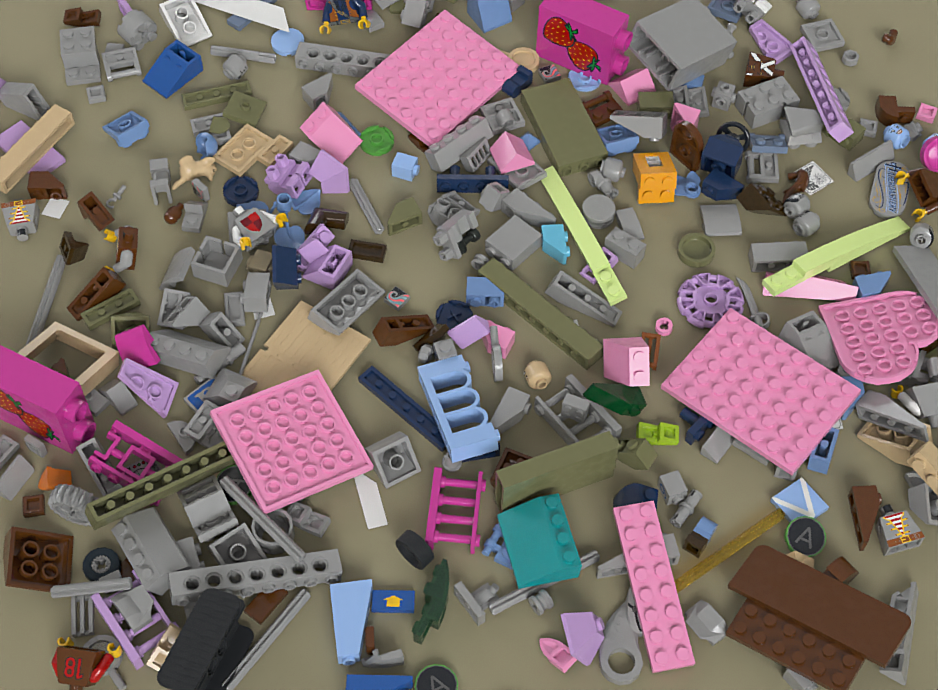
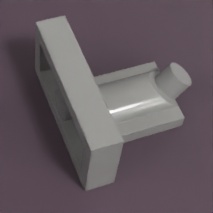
M462 581L455 584L454 595L478 626L484 623L486 614L484 610L489 607V603L499 599L496 594L499 586L495 583L490 586L487 582L470 593Z

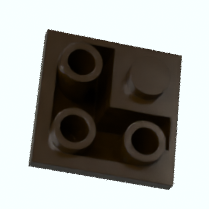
M751 182L736 197L742 206L752 213L787 216L784 212L785 207L783 203L774 197V191L769 187L765 188L761 184L757 185Z

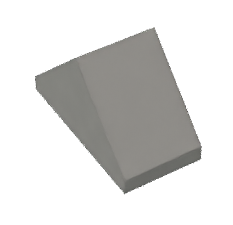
M112 379L98 389L99 393L110 401V404L121 416L138 405L126 385L119 379Z

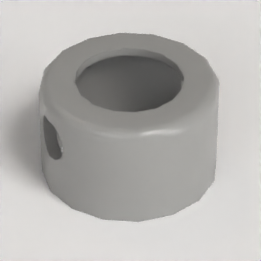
M281 508L268 513L267 515L278 526L283 528L286 534L294 541L295 533L290 515ZM253 519L251 525L252 534L263 552L272 555L283 553L285 550L276 541L268 542L262 540L265 530Z

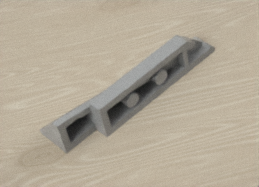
M911 582V587L902 593L897 591L892 594L890 606L907 614L911 619V627L886 668L880 666V673L901 685H906L919 595L916 582Z

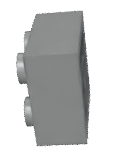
M566 393L562 402L561 415L576 422L585 423L589 413L590 401Z

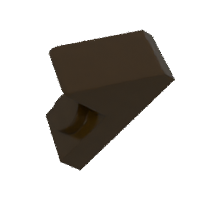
M64 231L59 248L65 264L71 265L84 260L89 244L74 240L72 232Z

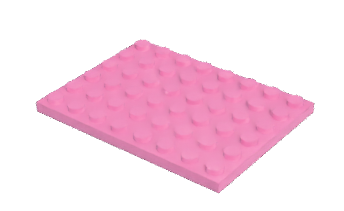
M444 10L355 84V89L430 147V145L441 141L443 136L455 131L456 127L462 125L480 109V106H483L499 92L504 82L517 73L519 65L448 11Z
M732 308L724 314L661 384L662 390L790 475L797 471L861 393L860 388Z

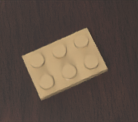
M246 124L212 157L215 158V162L241 177L257 161V155L274 139Z

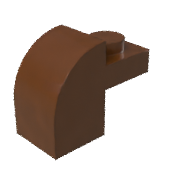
M879 95L875 104L876 117L884 126H891L896 123L909 124L913 121L916 113L915 107L897 106L896 96Z
M843 556L834 560L823 572L847 585L859 574Z

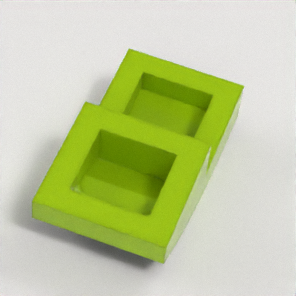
M638 422L636 425V438H645L650 445H678L679 426L660 422L659 425Z

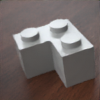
M404 0L406 4L400 15L401 24L423 28L428 12L432 13L435 0Z

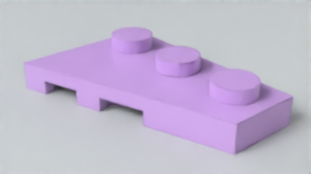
M763 19L749 27V32L763 55L775 59L776 65L793 54L790 48L792 43Z
M125 358L117 377L163 419L167 417L179 383Z

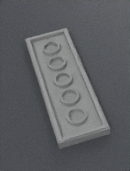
M913 245L894 246L892 252L938 319L937 258L929 247L919 248Z

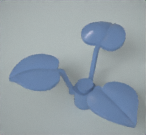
M310 189L302 191L297 199L291 198L287 193H281L277 196L276 201L273 202L270 211L268 206L262 201L236 204V208L242 206L245 210L255 207L257 209H266V212L272 214L277 207L278 212L285 213L288 218V212H290L292 207L294 211L298 210L303 215H311L315 207H320L321 190ZM289 221L285 222L286 228H280L274 234L275 243L278 246L298 249L305 241L304 231L300 226L289 227Z

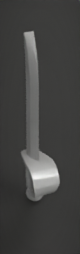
M736 277L752 315L749 317V320L754 321L764 329L770 326L769 315L766 312L758 311L750 288L743 280Z

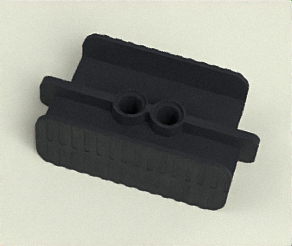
M215 588L204 590L175 640L162 667L158 671V683L170 690H227L226 687L233 679L238 668L237 666L246 655L254 639L253 631L249 627L240 625L238 622L245 609L244 601L236 595ZM233 672V674L230 676V678H229V679L226 681V683L222 686V683H223V682L228 678V676Z

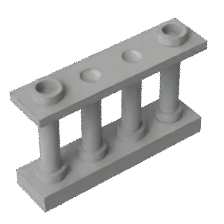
M572 373L565 378V389L544 402L539 396L535 397L534 410L537 415L542 416L568 445L579 442L574 435L592 423H598L602 428L601 431L593 436L610 431L612 436L617 439L621 436L622 427L601 405L590 401L589 416L586 418L585 423L580 422L571 429H568L562 422L567 418L562 416L561 413L556 416L550 409V407L564 399L566 393L586 399L583 397V393L587 389Z

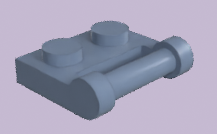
M750 133L749 146L752 152L787 154L788 146L785 141V134L775 136Z

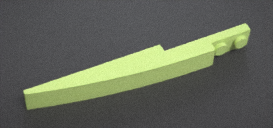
M551 166L545 169L547 177L540 181L577 248L583 255L610 306H613L627 299V295L612 270L607 257L555 168Z
M895 217L863 228L794 259L792 265L763 279L762 285L774 297L825 270L830 272L910 231V227L900 217Z

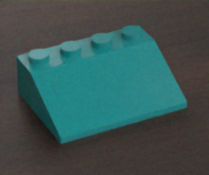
M559 493L537 497L497 514L518 589L579 577L582 563Z

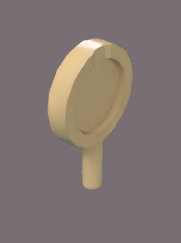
M516 48L510 53L500 50L519 66L522 65L533 73L539 67V55L531 48Z

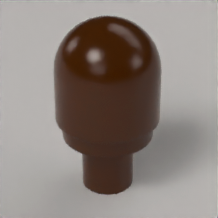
M178 203L176 206L170 207L164 214L165 222L175 224L181 218L184 205Z

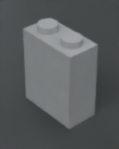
M514 215L485 240V251L490 257L502 262L506 268L513 271L541 247L542 234Z

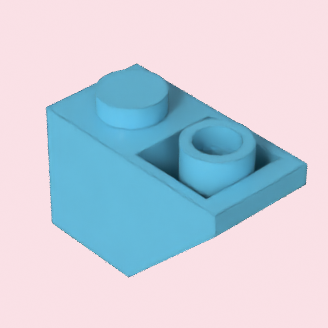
M563 224L541 225L542 251L562 265L566 264L567 257H570V247L566 246L568 232L564 231Z

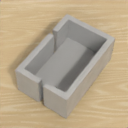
M780 76L738 91L735 107L742 116L745 115V121L751 129L779 120L781 116L785 118L783 107H798L800 98L785 78Z

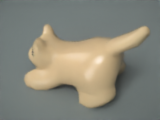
M189 155L182 157L179 160L180 179L173 184L172 190L177 189L186 181L200 176H206L212 181L217 171L215 164H213L215 158L205 157L200 161H195Z

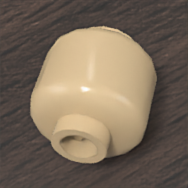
M532 361L524 369L525 379L532 389H544L551 382V373L547 365L542 361Z

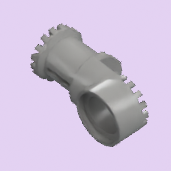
M598 169L587 174L588 181L593 188L597 187L599 191H602L611 200L618 196L619 190L613 187L611 179L608 177L604 178Z

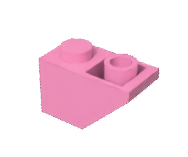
M487 320L489 322V329L490 326H497L502 358L506 359L515 342V331ZM489 333L482 337L487 352L491 354V337Z

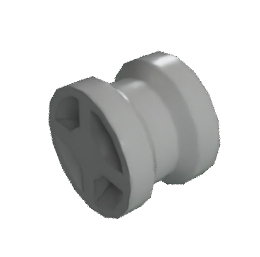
M544 589L538 591L536 596L532 595L528 598L531 608L538 616L542 615L545 609L554 607L552 598Z

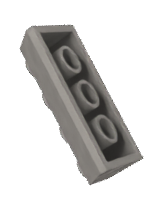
M169 329L150 332L154 339L151 346L161 359L159 364L209 379H213L231 351V348Z
M154 507L126 515L111 529L146 591L162 596L169 589L168 573L189 570L191 568Z

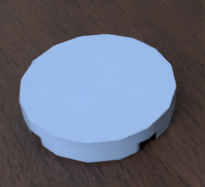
M289 28L290 32L283 30L275 32L271 38L273 51L281 56L295 55L299 42H305L304 36L299 30Z

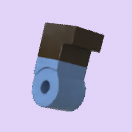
M703 516L691 534L685 539L683 549L699 558L710 542L718 524Z

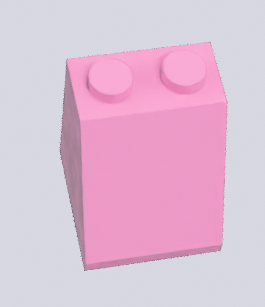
M642 337L603 339L604 377L627 386H650L649 346Z

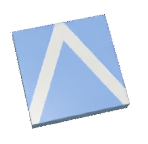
M802 477L770 500L789 522L802 516L816 519L829 508Z

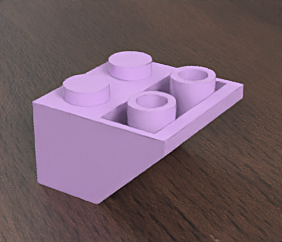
M336 244L326 247L329 251L308 266L302 275L304 279L334 290L342 282L353 265L352 251Z

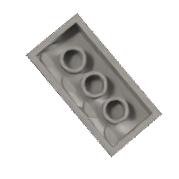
M356 269L310 310L308 319L320 328L339 336L380 299L386 291L359 269Z

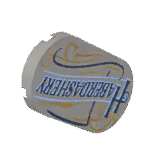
M883 162L877 167L868 205L876 216L883 219H892L902 215L906 206L910 188L909 180L907 178L903 185H897V180L900 178L895 179L898 171L908 173L910 170L900 162Z

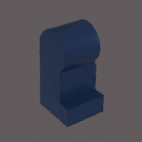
M520 65L517 68V73L504 82L502 92L512 98H516L521 94V90L527 89L532 84L533 72Z

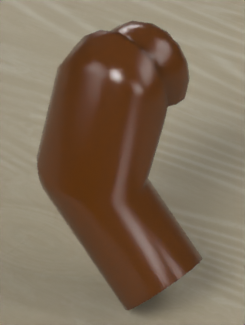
M891 29L889 34L885 33L882 37V42L889 46L893 45L898 31Z

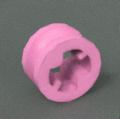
M665 317L658 319L655 327L657 334L661 336L670 335L673 327L672 321ZM661 325H667V329H661Z

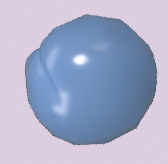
M202 132L196 136V152L203 155L201 159L212 157L217 153L218 143L210 133Z

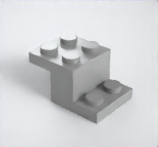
M94 26L59 30L60 50L65 67L67 86L102 82L100 56L96 45Z
M215 475L177 492L200 543L211 541L217 535L229 532L239 525Z

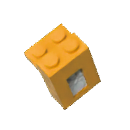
M633 153L632 170L638 183V204L674 202L677 171L669 153Z

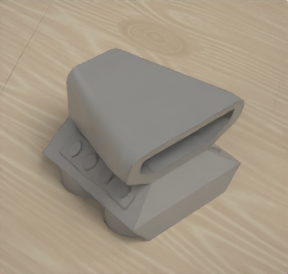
M790 106L784 107L786 119H780L781 134H785V141L789 148L797 149L800 145L815 147L817 143H822L821 130L824 122L818 110Z

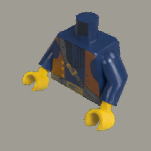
M327 0L322 17L324 25L320 27V33H324L325 27H327V34L331 33L329 23L333 26L358 22V27L364 29L363 23L365 22L366 28H369L371 23L369 20H366L368 16L365 2L362 0Z

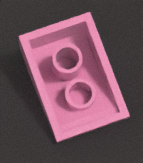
M324 102L317 107L300 127L313 143L342 164L363 142L336 110Z

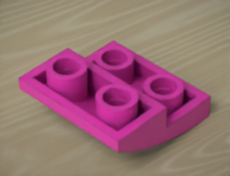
M144 324L115 335L117 349L122 361L128 358L145 367H150L158 364L161 360L151 346L154 339Z

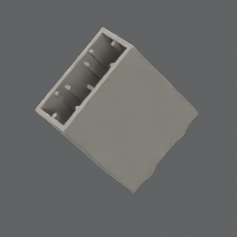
M681 0L638 20L631 31L633 32V38L628 48L667 91H671L725 64L737 41L732 33L725 29L711 14L709 8L704 6L699 0Z

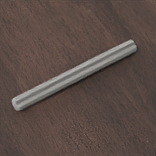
M62 255L56 256L26 345L43 332L66 265Z
M225 476L220 480L221 487L296 562H301L305 558V552L266 513H263L260 507L229 476Z
M596 550L580 556L581 570L600 560ZM557 582L516 589L489 603V610L493 615H496Z
M301 589L248 651L237 666L238 668L233 679L226 687L227 690H233L310 599L311 596L308 591ZM232 672V673L228 676V678L222 683V686H223V685L226 683V681L230 678V676L233 674V672Z

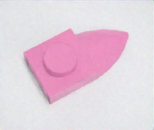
M540 638L539 643L543 654L551 664L563 673L577 661L576 658L571 656L569 647L562 642L552 638Z

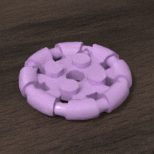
M700 273L693 275L692 279H687L683 282L677 293L679 296L677 298V306L681 315L686 316L690 324L701 329L704 327L712 329L730 308L741 315L744 310L742 307L744 305L742 291L734 285L731 279L720 274ZM706 298H713L715 302H708ZM705 317L712 318V321L705 320Z

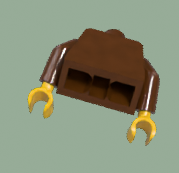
M925 167L910 170L908 173L904 171L897 172L895 179H900L897 180L896 184L903 185L908 178L920 206L924 207L923 210L918 208L912 213L911 216L914 214L919 215L915 222L921 221L925 214L929 215L938 210V173L930 171Z

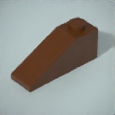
M103 267L71 302L67 309L77 321H80L82 319L80 313L117 295L126 286V283L116 272Z
M428 314L381 317L372 333L380 347L396 346L425 335L434 325Z
M876 485L852 486L848 494L859 551H864L869 541L879 506L882 503V497L878 493Z

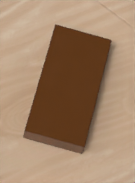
M280 589L272 593L260 592L244 609V613L261 625L288 595V591Z

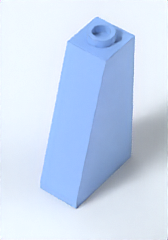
M372 579L330 584L338 664L353 665L361 659L365 628L367 627L373 593Z

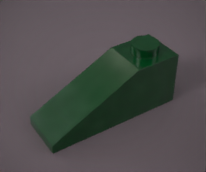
M592 383L583 393L584 398L620 415L634 417L639 415L647 406L639 386Z

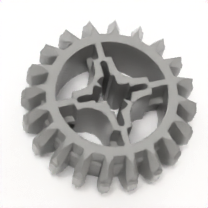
M58 484V486H55L49 495L48 505L50 509L54 510L55 514L63 517L66 521L84 526H92L85 514V509L88 503L99 498L93 496V493L73 485Z

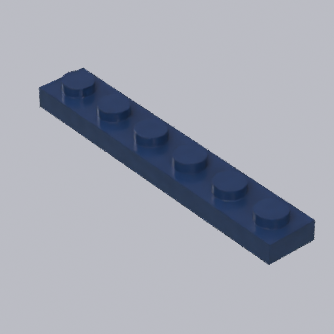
M371 366L358 377V381L441 452L446 449L434 417L375 367Z

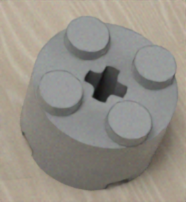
M135 9L128 12L121 19L123 21L122 25L117 27L118 34L131 47L135 46L137 51L141 50L145 43L152 42L157 38L156 23L142 10L138 11Z

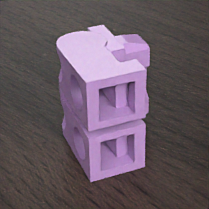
M278 153L275 157L276 164L268 166L265 170L267 176L264 181L273 193L277 195L287 193L291 198L297 199L313 177L308 173L311 167L308 162L302 161L301 164H296L295 160L288 159L286 154Z

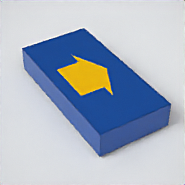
M373 590V613H414L415 591Z

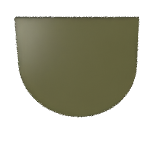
M213 116L209 133H225L230 128V122L226 118Z

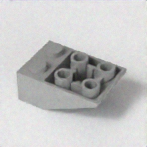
M810 311L785 323L778 335L781 340L829 370H833L841 365L833 348L828 328L814 311Z

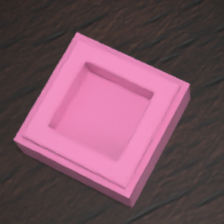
M921 103L915 119L932 124L938 108Z

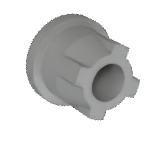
M447 452L442 459V466L449 472H455L461 468L462 460L452 463Z

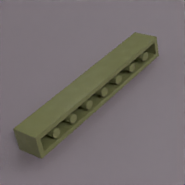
M492 258L478 270V277H486L504 292V303L583 368L588 370L603 356V345L598 339H594L584 328H580L575 324L572 318L564 315L557 306L549 303L543 295L538 294L528 283H524L519 279L516 273L509 271L502 262Z
M223 441L88 503L85 514L93 529L97 530L236 463Z

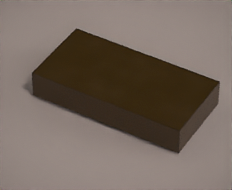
M351 239L348 250L352 251V258L383 263L387 245Z

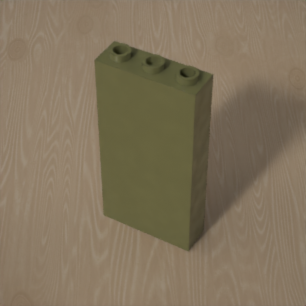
M570 78L521 90L520 102L538 139L541 141L540 143L551 165L560 177L601 167L602 160H606L608 157V151Z
M610 431L497 470L494 500L500 513L540 496L559 493L560 496L613 477L614 469L616 468V458H618L617 453L620 448L618 439L613 437Z

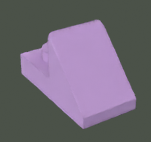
M320 223L297 249V252L308 263H312L329 251L326 247L334 239L335 235L324 224Z

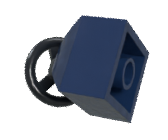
M735 121L726 122L721 125L716 135L710 136L701 156L700 170L711 173L716 168L735 179L742 164L743 152L750 145L748 129L743 124ZM728 127H737L744 134L737 135L732 133ZM739 140H745L743 146L741 145Z

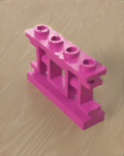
M116 420L106 437L113 442L105 455L95 450L88 460V465L95 473H102L107 476L110 482L114 484L119 483L125 487L155 473L152 467L156 461L169 467L183 459ZM121 440L131 445L126 453L117 449ZM132 454L148 463L140 476L123 467ZM111 455L120 460L116 470L106 464ZM160 499V500H158V501H156V502H154V503H152V504H150V505L152 506V505L154 504L155 506L158 507L162 499Z

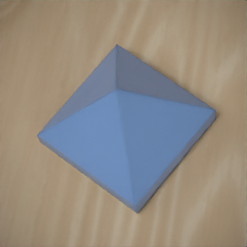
M529 131L520 137L523 139L528 151L541 142Z

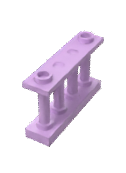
M132 570L133 576L135 578L132 587L134 588L141 585L142 583L138 578L136 572ZM117 591L108 598L106 596L102 598L99 593L93 594L90 597L135 669L138 670L144 666L141 660L144 657L143 654L157 645L165 630L139 647L138 645L133 647L130 641L133 640L134 636L161 619L166 627L169 626L171 621L152 593L147 591L154 600L152 606L156 613L151 616L153 621L135 634L132 629H125L123 631L120 625L124 618L120 613L112 614L109 610L113 604L110 598L122 591Z

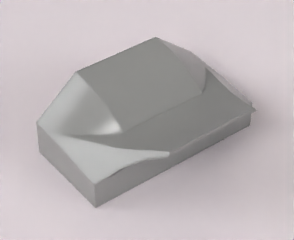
M142 584L130 590H123L110 598L134 634L153 621L151 609L154 600Z
M700 600L685 612L684 615L687 617L685 622L700 639H706L714 646L726 637L728 626L709 603Z

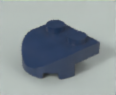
M640 483L629 484L615 495L613 508L654 501L657 511L658 489Z

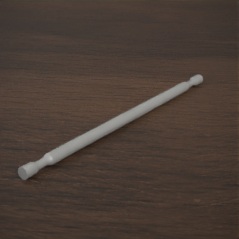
M259 312V317L239 371L240 375L243 374L263 312Z

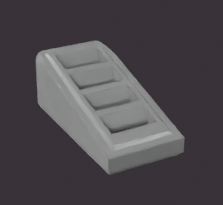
M485 137L459 156L466 172H475L491 155L490 146Z

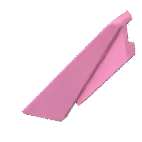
M766 271L765 278H767V277H769V276H771V275H773V274H775V273H771V272H767V271ZM815 275L776 296L846 301L856 299L859 287L846 284V282ZM763 286L762 294L764 296H772Z

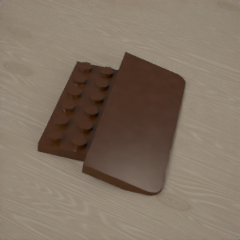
M759 545L752 551L728 584V589L747 599L727 629L726 636L828 690H848L866 659L886 668L911 627V619L904 612L766 545Z

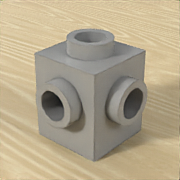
M719 81L718 86H714L711 93L713 97L712 107L728 112L731 103L734 104L737 93H735L736 86Z

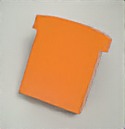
M47 466L41 475L38 488L49 491L54 490L58 484L72 485L70 470L55 469Z

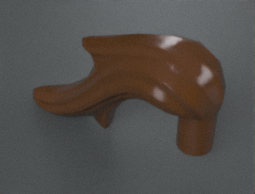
M799 169L797 172L788 173L789 180L797 179V181L789 189L783 191L785 195L782 203L794 193L805 192L809 183L807 171Z

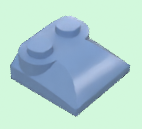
M130 111L102 128L116 140L119 147L127 148L138 139L145 138L149 133L148 128L150 125L147 119Z
M620 124L596 129L608 151V156L632 152L639 143V136Z

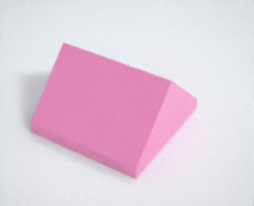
M647 68L635 69L608 83L627 106L637 102L638 92H656Z
M674 103L670 128L673 131L674 126L684 120L691 122L697 128L701 110L680 103Z
M506 131L489 149L501 174L535 165L523 139Z

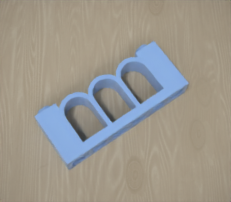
M462 354L418 366L420 384L452 463L499 450L498 441H501L498 429L494 430L492 423L488 421L487 412L480 406L479 394L476 390L472 389V380L469 374L471 372L468 361H464ZM452 385H464L460 388H456L439 394H436L435 390L449 387ZM459 404H472L468 407L447 413H444L443 409L449 408ZM468 423H480L476 427L455 433L451 431V428Z

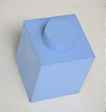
M397 152L391 165L392 176L412 182L414 176H417L420 170L418 157Z

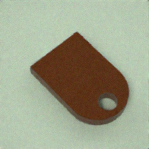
M684 120L674 126L669 152L690 171H698L704 147L703 138L699 130L691 122Z

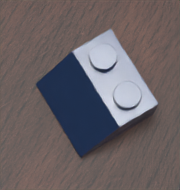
M272 245L273 284L276 290L299 289V284H302V273L298 272V265H301V254H298L296 248Z

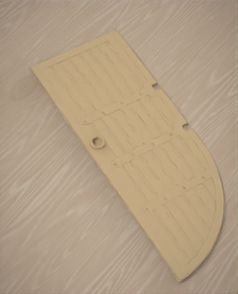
M301 300L266 341L264 346L268 349L266 351L260 349L245 366L242 376L257 381V385L251 393L252 395L319 369L329 389L332 391L368 346L371 339L350 327L339 336L320 328L308 319L310 310L313 307Z

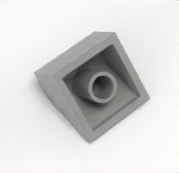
M400 431L364 448L374 465V471L386 489L421 472L408 436Z

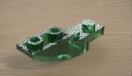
M444 558L440 565L437 564L432 573L434 577L431 582L428 581L423 590L426 602L421 611L423 616L420 621L414 623L412 628L414 642L419 644L423 643L430 627L439 630L447 609L449 599L448 562Z

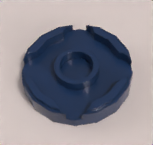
M235 176L224 184L223 195L228 204L236 207V204L256 201L259 189L257 182L253 178Z

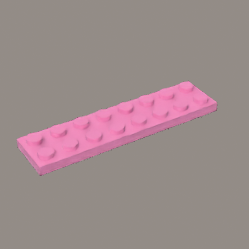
M654 501L613 508L612 511L652 673L695 665Z

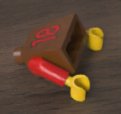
M60 637L57 640L59 647L56 649L51 664L59 683L70 685L69 690H83V687L95 685L108 670L114 658L122 655L123 650L119 645L113 651L115 645L114 643H109L107 646L108 653H105V650L74 646V642L70 637L67 638L66 642L63 637Z

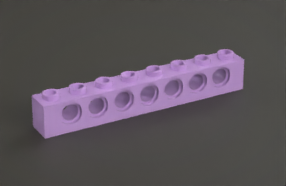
M803 36L793 43L790 48L828 133L840 143L852 135L854 131L815 47Z

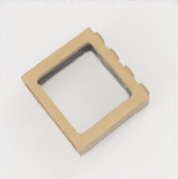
M56 321L18 352V354L32 360L57 339L97 358L96 362L75 379V381L80 383L84 396L90 393L119 366V351Z

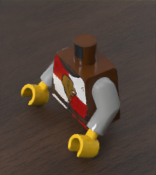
M130 225L121 226L115 232L106 229L104 233L108 235L104 240L113 243L117 239L116 264L113 265V268L104 267L116 273L125 269L134 270L137 255L138 229Z

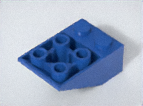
M176 40L163 50L142 81L167 99L204 70L201 56L179 40Z

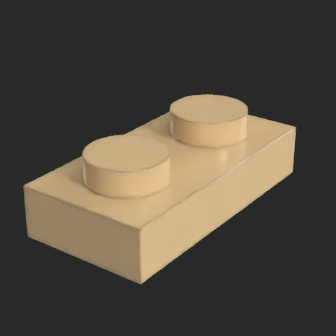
M279 134L257 155V160L267 167L275 165L276 155L278 153L287 154L294 147L293 142Z

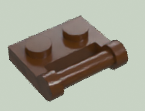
M609 90L596 98L582 102L595 128L612 121L610 115L614 111L623 110L612 97ZM603 101H606V102H607V103H605V104H603V105H601V106H599V107H597V108H594V109H592V110H589V109H588V108H590V107H592V106H595V105H597V104H599V103H601V102H603Z

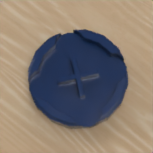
M450 300L448 303L441 304L436 310V323L446 324L449 330L472 317L473 312L467 303L459 300Z

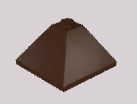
M12 526L4 540L5 586L50 592L53 586L70 584L74 536Z

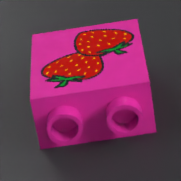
M543 0L539 6L536 52L541 58L577 73L583 72L584 76L589 78L592 76V79L596 81L600 79L602 84L608 85L615 74L619 76L624 74L629 63V57L624 55L633 38V32L627 30L629 15L594 0Z
M0 345V419L71 454L75 452L76 447L80 443L83 444L92 439L96 431V423L80 383Z

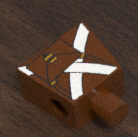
M750 52L743 87H752L780 76L784 77L785 71L775 69V59Z

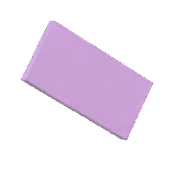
M20 120L1 133L0 149L6 153L30 127ZM52 147L28 173L30 171H49L51 173L65 163L66 160Z

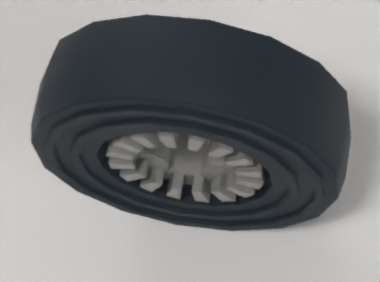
M106 547L90 551L83 561V572L89 581H99V578L116 570L121 571V561L118 554ZM105 563V569L101 568L99 570L98 565H103Z

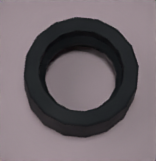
M406 530L395 542L402 556L419 570H423L434 559V553L430 546L412 530Z

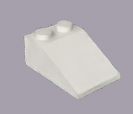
M168 0L159 4V12L176 40H179L187 47L213 36L194 0Z

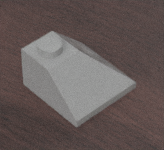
M222 368L203 399H207L221 407L250 396L257 385V381Z
M927 483L909 488L910 510L925 524L938 526V495Z

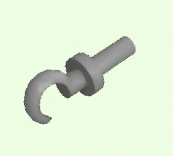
M122 185L117 193H113V198L106 201L108 208H114V206L108 205L109 202H116L117 199L120 200L122 198L120 195L126 189L125 185Z

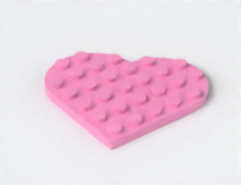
M894 291L818 306V312L828 328L833 348L842 368L850 376L862 382L881 385L901 381L915 370L918 364L919 348L927 347L938 339V319L924 298L918 296L917 292Z

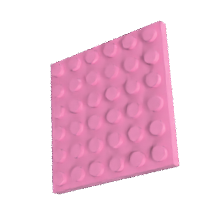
M319 369L210 410L213 422L263 513L268 514L373 470L374 465Z

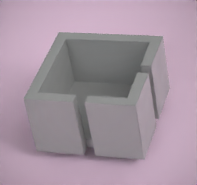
M206 235L199 247L200 251H197L191 262L193 277L228 287L243 260L241 247L225 241L223 249L222 240Z

